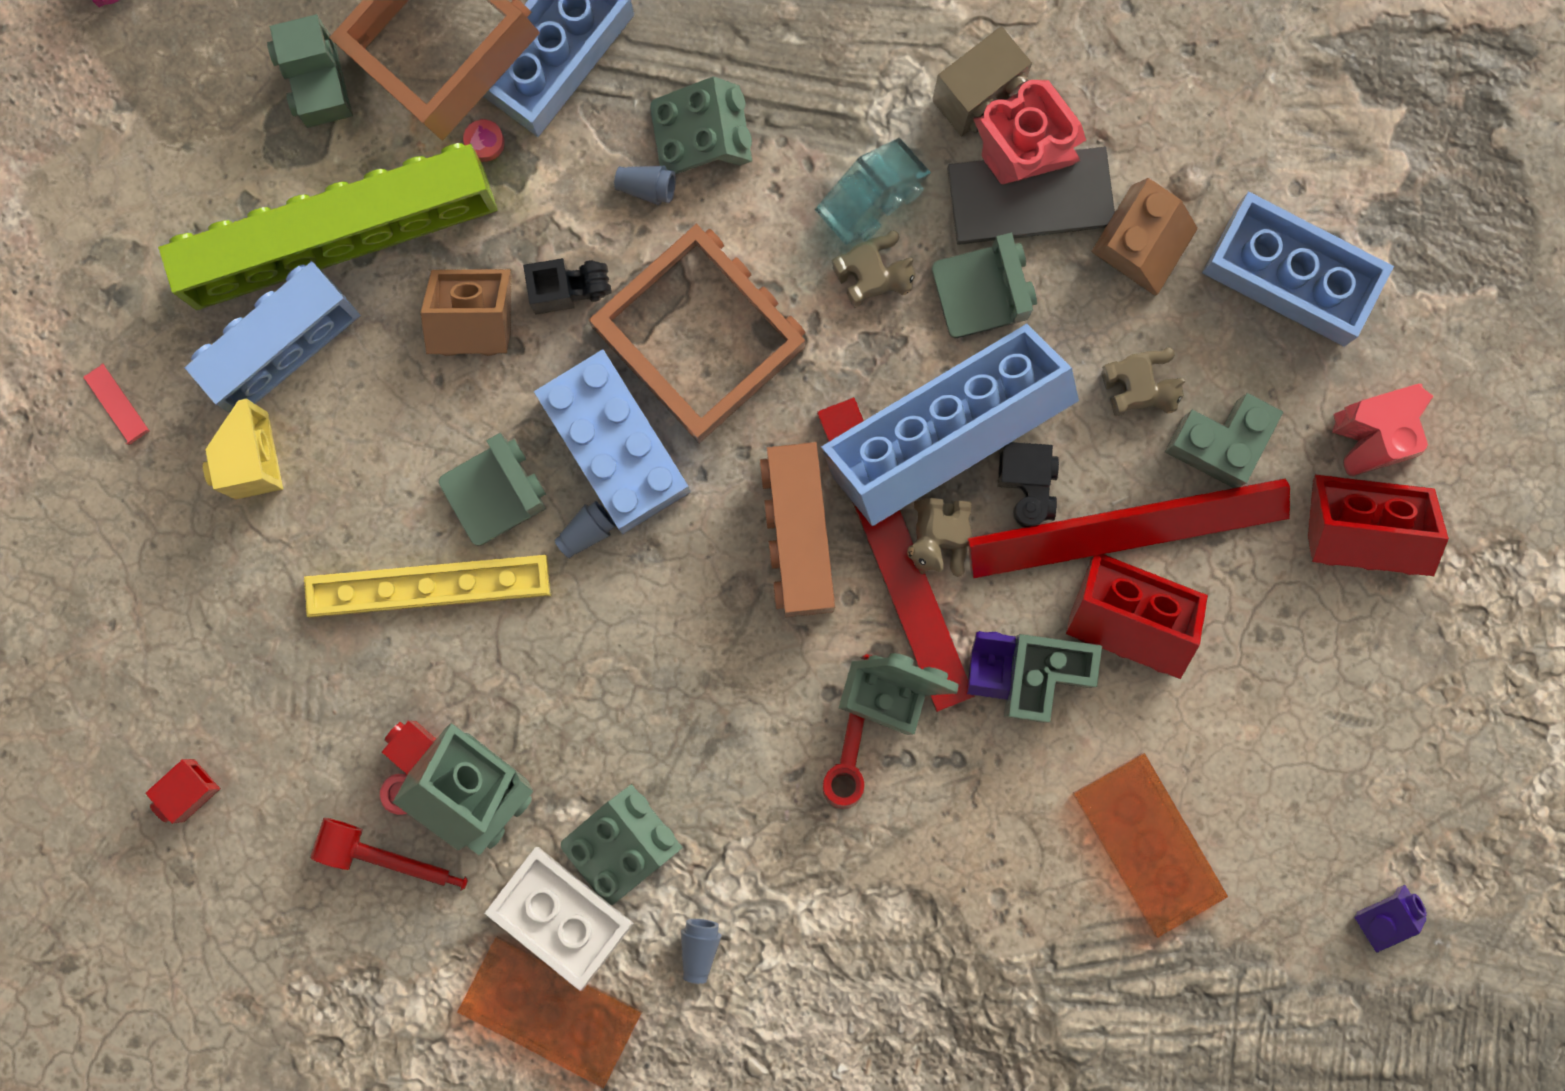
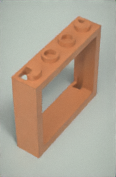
M362 0L329 38L443 141L540 32L527 18L532 12L520 0H512V2L508 0H486L502 13L505 18L427 104L365 49L408 0Z
M696 223L589 319V322L598 335L700 444L805 349V339L802 336L806 332L792 316L785 319L775 308L779 304L778 301L764 286L759 290L748 279L752 275L751 272L737 257L732 261L721 250L725 245L711 229L704 232ZM696 245L786 341L702 418L612 322Z

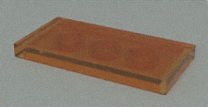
M1145 753L1139 754L1072 793L1156 938L1228 898Z
M498 936L495 937L457 1013L603 1089L643 1012L589 983L584 990H578L539 957Z

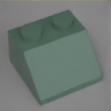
M451 723L411 769L393 803L459 851L486 832L515 771Z

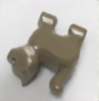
M891 230L885 236L874 237L856 244L847 254H841L832 259L833 270L841 284L847 281L849 275H854L857 283L847 288L848 291L846 292L854 308L860 306L865 299L882 295L886 291H894L901 295H906L912 291V283L916 275L912 266L913 258L893 262L888 268H885L879 255L880 250L890 248L898 242L900 237L897 231Z
M1167 347L1163 351H1146L1132 354L1120 362H1111L1102 367L1101 374L1106 390L1114 387L1115 383L1119 382L1124 391L1110 398L1115 416L1124 415L1126 411L1131 409H1145L1151 406L1157 407L1165 413L1177 411L1178 404L1184 396L1182 385L1185 383V379H1165L1155 384L1152 370L1153 364H1165L1173 359L1175 352L1172 348Z
M937 498L915 501L914 509L918 512L916 524L917 540L908 548L907 555L909 559L919 569L920 574H925L928 570L941 572L943 570V560L940 548L951 550V572L956 577L964 575V561L968 547L967 538L972 537L969 522L972 509L971 502L954 501V504H943V499Z

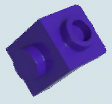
M976 632L970 653L967 694L1008 700L1011 689L1012 658L1016 647V637L1003 635L999 632Z
M1403 885L1396 889L1394 895L1358 911L1354 918L1375 952L1378 953L1420 934L1426 922L1427 912L1419 896L1415 893L1411 894L1407 886Z

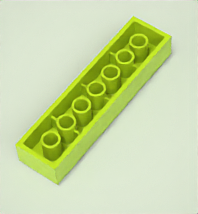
M456 143L443 148L441 154L429 158L425 156L409 158L402 163V167L389 171L386 169L370 171L364 175V179L350 184L348 182L333 183L325 188V192L311 197L306 194L297 195L288 199L286 205L274 209L263 207L252 210L247 214V218L235 222L230 220L215 222L208 227V231L196 235L192 233L176 235L170 238V243L158 247L172 293L197 311L285 282L292 270L300 265L307 266L311 261L321 270L496 212L498 209L485 169L472 144Z

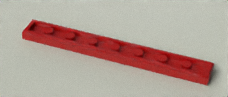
M855 397L817 411V416L828 442L864 421ZM853 503L918 668L924 670L925 667L942 670L948 673V680L959 684L956 694L930 695L936 712L975 697V695L967 694L968 678L926 574H920L919 569L915 567L913 561L907 555L908 548L913 545V541L900 510L872 526Z
M1285 478L967 538L970 570L974 579L1290 519V485Z

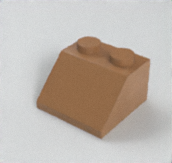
M1146 178L1131 185L1091 252L1153 295H1158L1198 227L1182 200L1152 179Z
M511 269L431 270L420 313L426 354H441L444 356L482 354L491 356L498 353H507L511 334Z

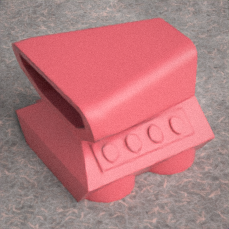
M1030 80L1021 85L1018 93L1006 100L992 101L987 105L984 115L973 119L983 140L982 158L1002 185L1078 163L1080 159L1074 147L1086 141L1082 124L1049 80Z
M1415 384L1361 400L1346 406L1345 410L1333 414L1335 425L1332 433L1358 441L1344 458V467L1348 475H1360L1413 459L1423 454L1428 443L1420 416L1434 396L1423 389L1422 384Z

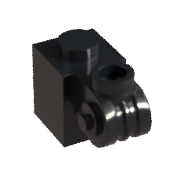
M563 258L523 265L529 304L535 315L575 308L574 301L590 299L591 302H596L612 292L611 285L608 284L610 280L607 276L608 266L605 263L588 260L584 262V265L579 266V270H569Z
M1011 442L1000 449L998 487L1021 489L1025 494V497L1013 509V518L1021 527L1035 526L1043 521L1055 520L1057 498L1056 496H1049L1051 480H1057L1059 457L1052 456L1053 445Z

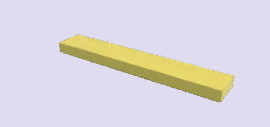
M547 555L304 577L306 614L309 618L551 596Z

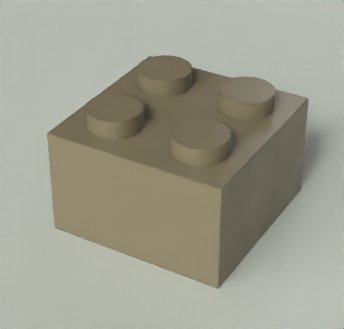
M1000 26L938 74L932 101L961 137L971 129L976 133L978 129L973 119L984 115L987 105L992 101L1006 100L1018 93L1021 85L1029 81L1027 76L1032 62L1007 31Z

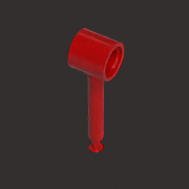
M865 654L861 658L868 660L870 655ZM849 713L840 764H835L826 773L823 780L825 799L830 805L839 809H848L855 806L860 801L865 786L864 778L859 768L856 767L865 718ZM847 776L853 780L855 791L851 796L842 798L833 792L831 784L837 777Z
M323 818L310 855V859L343 870H350L355 858L438 885L445 886V883L461 887L460 891L466 888L468 882L466 876L464 879L449 875L450 870L361 843L360 839L363 829L331 818Z

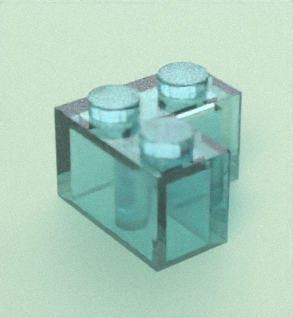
M897 138L860 156L815 208V211L845 245L858 238L866 241L880 229L882 225L878 220L884 214L886 216L890 215L903 202L906 205L910 204L924 191L921 184L931 172L903 140Z

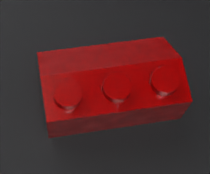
M1315 474L1312 484L1308 542L1312 562L1323 563L1329 566L1341 565L1364 568L1366 570L1400 572L1407 575L1435 576L1449 540L1435 488Z
M1105 554L1092 556L1073 604L1066 634L1084 643L1100 645L1104 650L1153 668L1157 672L1181 679L1200 646L1208 595Z

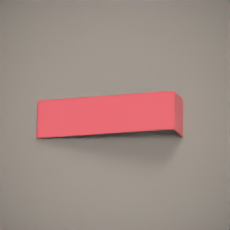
M101 364L83 377L127 440L125 444L131 445L149 432V429L104 364Z

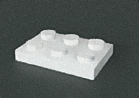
M539 847L533 849L484 913L580 991L584 990L634 924Z

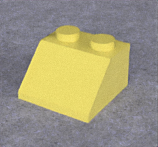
M248 399L238 400L205 449L208 461L203 462V472L206 482L209 486H213V490L236 500L282 490L283 485L268 412Z

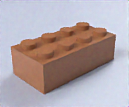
M817 442L767 447L768 458L760 459L763 489L771 488L772 499L764 500L767 529L775 528L777 540L769 541L772 569L780 568L781 581L773 582L776 609H784L785 618L833 613L835 601Z

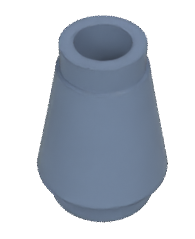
M666 166L618 167L614 179L615 190L622 191L658 206L662 202L670 203L672 201L676 186L675 172L667 170Z
M595 501L590 506L585 504L554 542L567 558H571L573 555L611 536L610 530L616 524L603 506Z
M688 919L686 921V927L681 930L683 980L697 984L707 982L722 937L718 933V923L706 919Z

